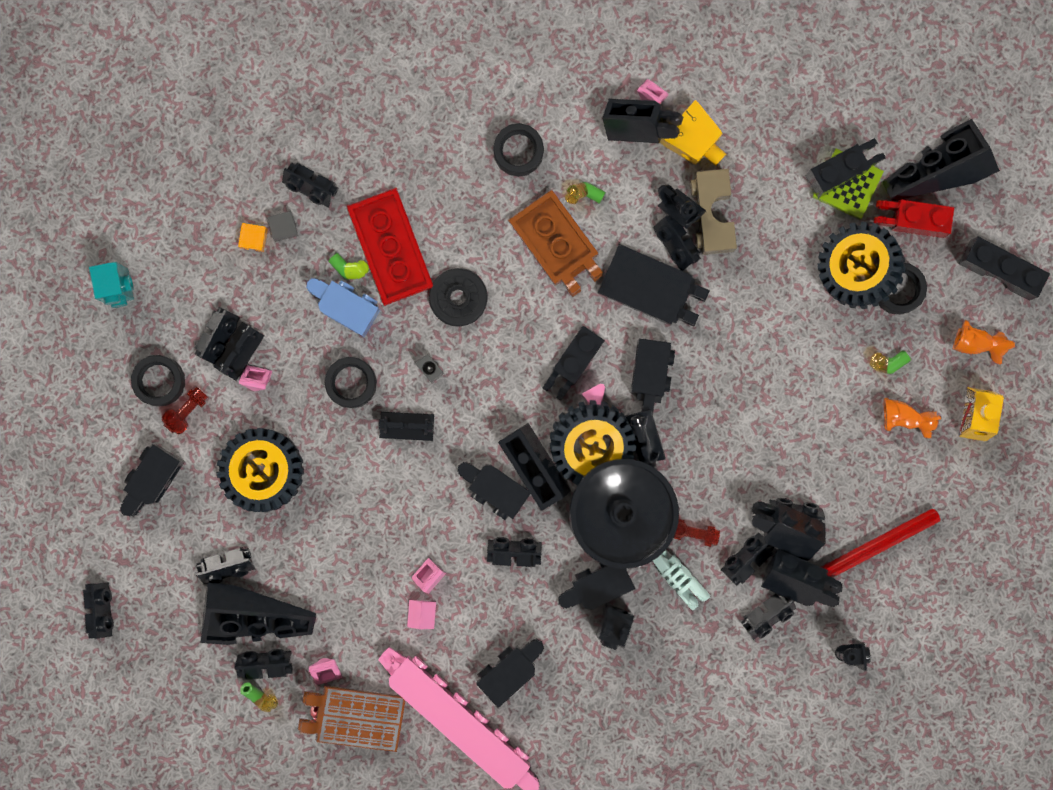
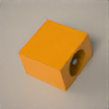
M242 223L238 247L240 249H254L264 252L268 228Z

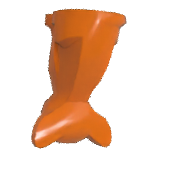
M967 320L963 322L962 328H959L953 343V350L961 353L980 354L989 351L991 359L1000 365L1003 360L1002 356L1009 349L1015 347V342L1009 340L1003 332H998L995 336H991L985 330L973 328Z
M884 398V427L886 431H891L895 426L907 429L919 428L924 438L932 437V432L937 429L941 416L937 415V411L919 413L905 402Z

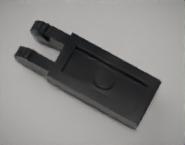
M582 326L553 368V373L542 389L545 391L551 389L558 375H561L568 380L557 393L556 398L561 401L572 384L575 385L605 340L585 326Z

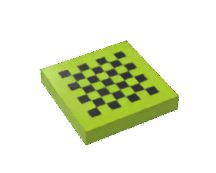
M836 148L831 158L843 151ZM872 166L860 177L819 199L814 192L812 198L861 220L884 171Z

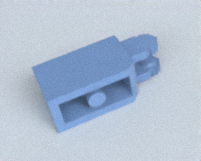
M312 278L307 282V291H310L309 293L320 299L318 303L320 312L360 336H366L380 312V309L376 307V300L366 294H363L361 298L352 293L355 288L342 280L339 284L331 281L330 285L316 278Z

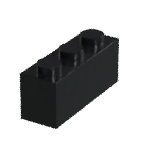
M529 423L498 442L541 511L563 499L571 492Z

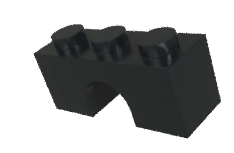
M979 236L970 240L958 263L980 276L987 275L1002 281L1007 285L1006 289L1029 301L1039 297L1050 275L1047 271Z

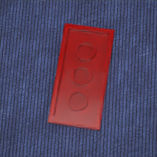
M397 188L346 206L384 306L433 287Z

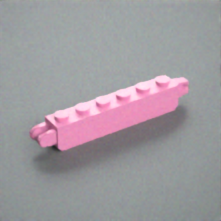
M391 647L385 650L378 660L391 675L389 686L504 789L513 788L515 784L523 790L539 789V779L529 770L530 762L527 760L530 757L524 750L518 746L516 749L511 747L507 743L509 738L498 728L493 731L487 725L489 720L478 710L473 713L466 707L468 701L458 692L453 695L446 689L448 684L443 678L437 674L434 677L425 670L428 666L419 657L415 656L412 659L408 656L406 658Z

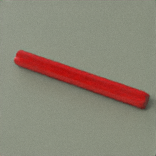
M930 509L821 567L828 570L827 575L833 578L941 521L940 516L935 509Z

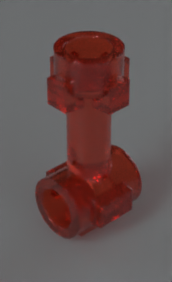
M198 387L194 390L191 389L187 393L189 399L177 412L170 409L163 414V426L172 434H182L188 427V423L184 419L197 405L202 408L206 404L205 401L208 396Z
M679 519L673 539L681 540L682 537L686 536L704 540V546H717L720 530H716L712 526H708L707 530L687 526L685 520Z

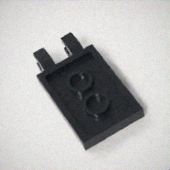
M619 244L598 294L666 324L672 325V322L676 324L679 320L694 327L699 315L683 309L686 300L690 296L705 302L710 290L694 284L695 279L692 278L693 275Z

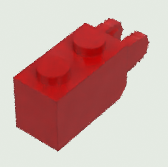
M900 200L898 202L876 201L877 208L894 211L893 218L884 216L874 217V224L892 227V231L945 238L951 234L955 207Z

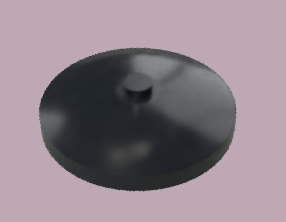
M615 459L597 465L579 481L571 498L569 520L577 543L591 558L609 567L631 569L652 562L668 548L678 527L679 506L671 484L657 469L647 463L633 459Z

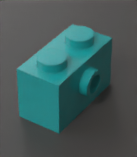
M118 262L89 267L96 300L103 302L105 305H111V308L127 306V301L134 300L133 281L127 267Z

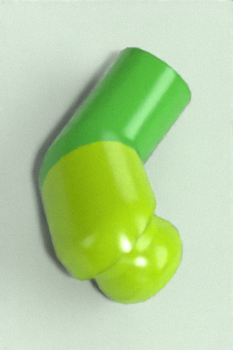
M339 253L333 255L328 261L344 279H361L369 271V266L365 261L359 260L358 262L347 263Z

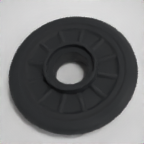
M454 268L441 273L434 280L433 287L430 288L429 303L435 316L443 323L457 327L475 322L483 314L488 300L487 289L482 279L474 272L463 268ZM456 290H461L466 294L465 302L460 305H456L451 301V294Z

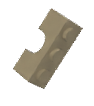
M729 169L696 172L694 180H690L691 195L696 196L697 204L706 210L696 221L699 222L700 232L695 235L697 249H702V255L734 252L737 249L734 222H719L713 217L711 211L714 202L728 200L731 197Z

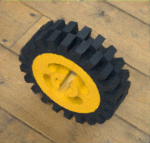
M855 222L850 223V228L840 227L838 229L840 233L837 235L832 233L829 236L831 241L829 243L824 242L822 245L824 252H819L818 258L820 263H817V268L820 272L819 277L829 294L842 305L848 304L850 308L855 309L856 306H860L861 309H868L867 305L871 304L873 307L879 305L878 302L883 299L886 302L890 299L888 295L891 292L895 294L898 291L896 286L897 284H902V273L905 274V257L895 237L890 235L889 231L884 227L881 229L879 225L874 223L872 226H869L867 222H861V226H857ZM852 255L855 261L862 265L866 263L867 267L874 273L876 271L874 263L876 257L880 258V264L877 272L871 277L865 268H857L855 263L847 258ZM847 260V267L849 269V272L847 274H844L843 268L845 261Z
M590 400V405H585L584 401L579 402L578 408L574 409L573 405L567 408L568 413L565 415L562 412L559 415L560 421H555L553 424L554 431L550 433V449L553 461L558 471H562L563 477L567 480L571 478L572 483L576 485L586 473L599 464L615 459L634 460L633 451H636V444L630 423L622 412L619 413L618 408L613 405L610 408L606 402L602 401L601 405H598L596 400ZM582 434L583 439L579 438L582 453L578 454L574 451V443L578 436ZM608 434L611 437V444L609 449L603 454L602 449L606 450L603 436Z
M248 429L244 433H238L233 440H229L226 443L228 446L226 449H222L220 453L222 455L221 460L217 462V466H219L217 478H220L221 483L219 486L225 491L224 495L226 498L232 500L233 504L237 507L253 512H270L281 508L284 504H288L291 501L290 499L298 493L297 489L303 481L301 480L302 474L304 475V469L302 468L303 459L298 453L300 452L298 448L293 445L289 438L270 429ZM264 450L268 453L267 458H254L253 461L257 465H265L263 471L268 477L274 476L275 463L278 464L279 473L276 481L269 488L256 490L253 487L255 482L264 483L268 480L263 475L256 476L258 470L253 464L248 463L246 478L243 476L242 469L249 455Z

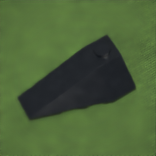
M973 119L946 131L940 136L944 142L933 150L927 146L921 151L923 156L916 164L906 163L882 183L891 200L897 201L973 184L999 172L993 152Z
M208 583L200 643L232 645L237 644V637L252 636V641L256 642L262 641V636L269 633H274L278 638L312 635L316 613L236 585Z

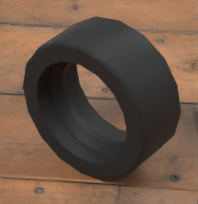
M516 123L508 125L499 132L495 138L493 151L495 161L502 171L508 175L520 177L529 175L539 167L544 154V146L537 130L529 125ZM513 135L526 136L534 145V155L525 165H513L504 157V143Z
M904 263L906 268L905 274L914 281L915 294L905 304H895L890 300L886 302L883 299L878 302L880 308L888 313L897 315L909 313L920 306L926 297L927 283L925 276L919 268L910 263Z
M150 355L140 360L134 367L131 375V387L135 396L142 402L152 406H167L174 403L182 395L185 387V374L181 366L173 359L162 355ZM154 365L167 367L174 376L173 387L164 396H152L143 386L145 372Z
M345 357L338 359L329 367L325 375L324 384L326 392L333 402L345 408H357L365 405L372 399L376 392L377 380L375 372L368 363L359 358ZM347 367L360 369L367 380L366 389L363 394L352 399L341 396L335 386L336 376Z

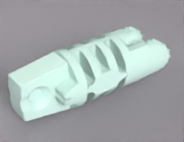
M665 550L658 558L653 560L660 575L676 590V593L691 610L696 609L699 605L694 595L701 601H706L710 598V594L694 576L692 577L691 572L681 564V561L675 555L672 556Z

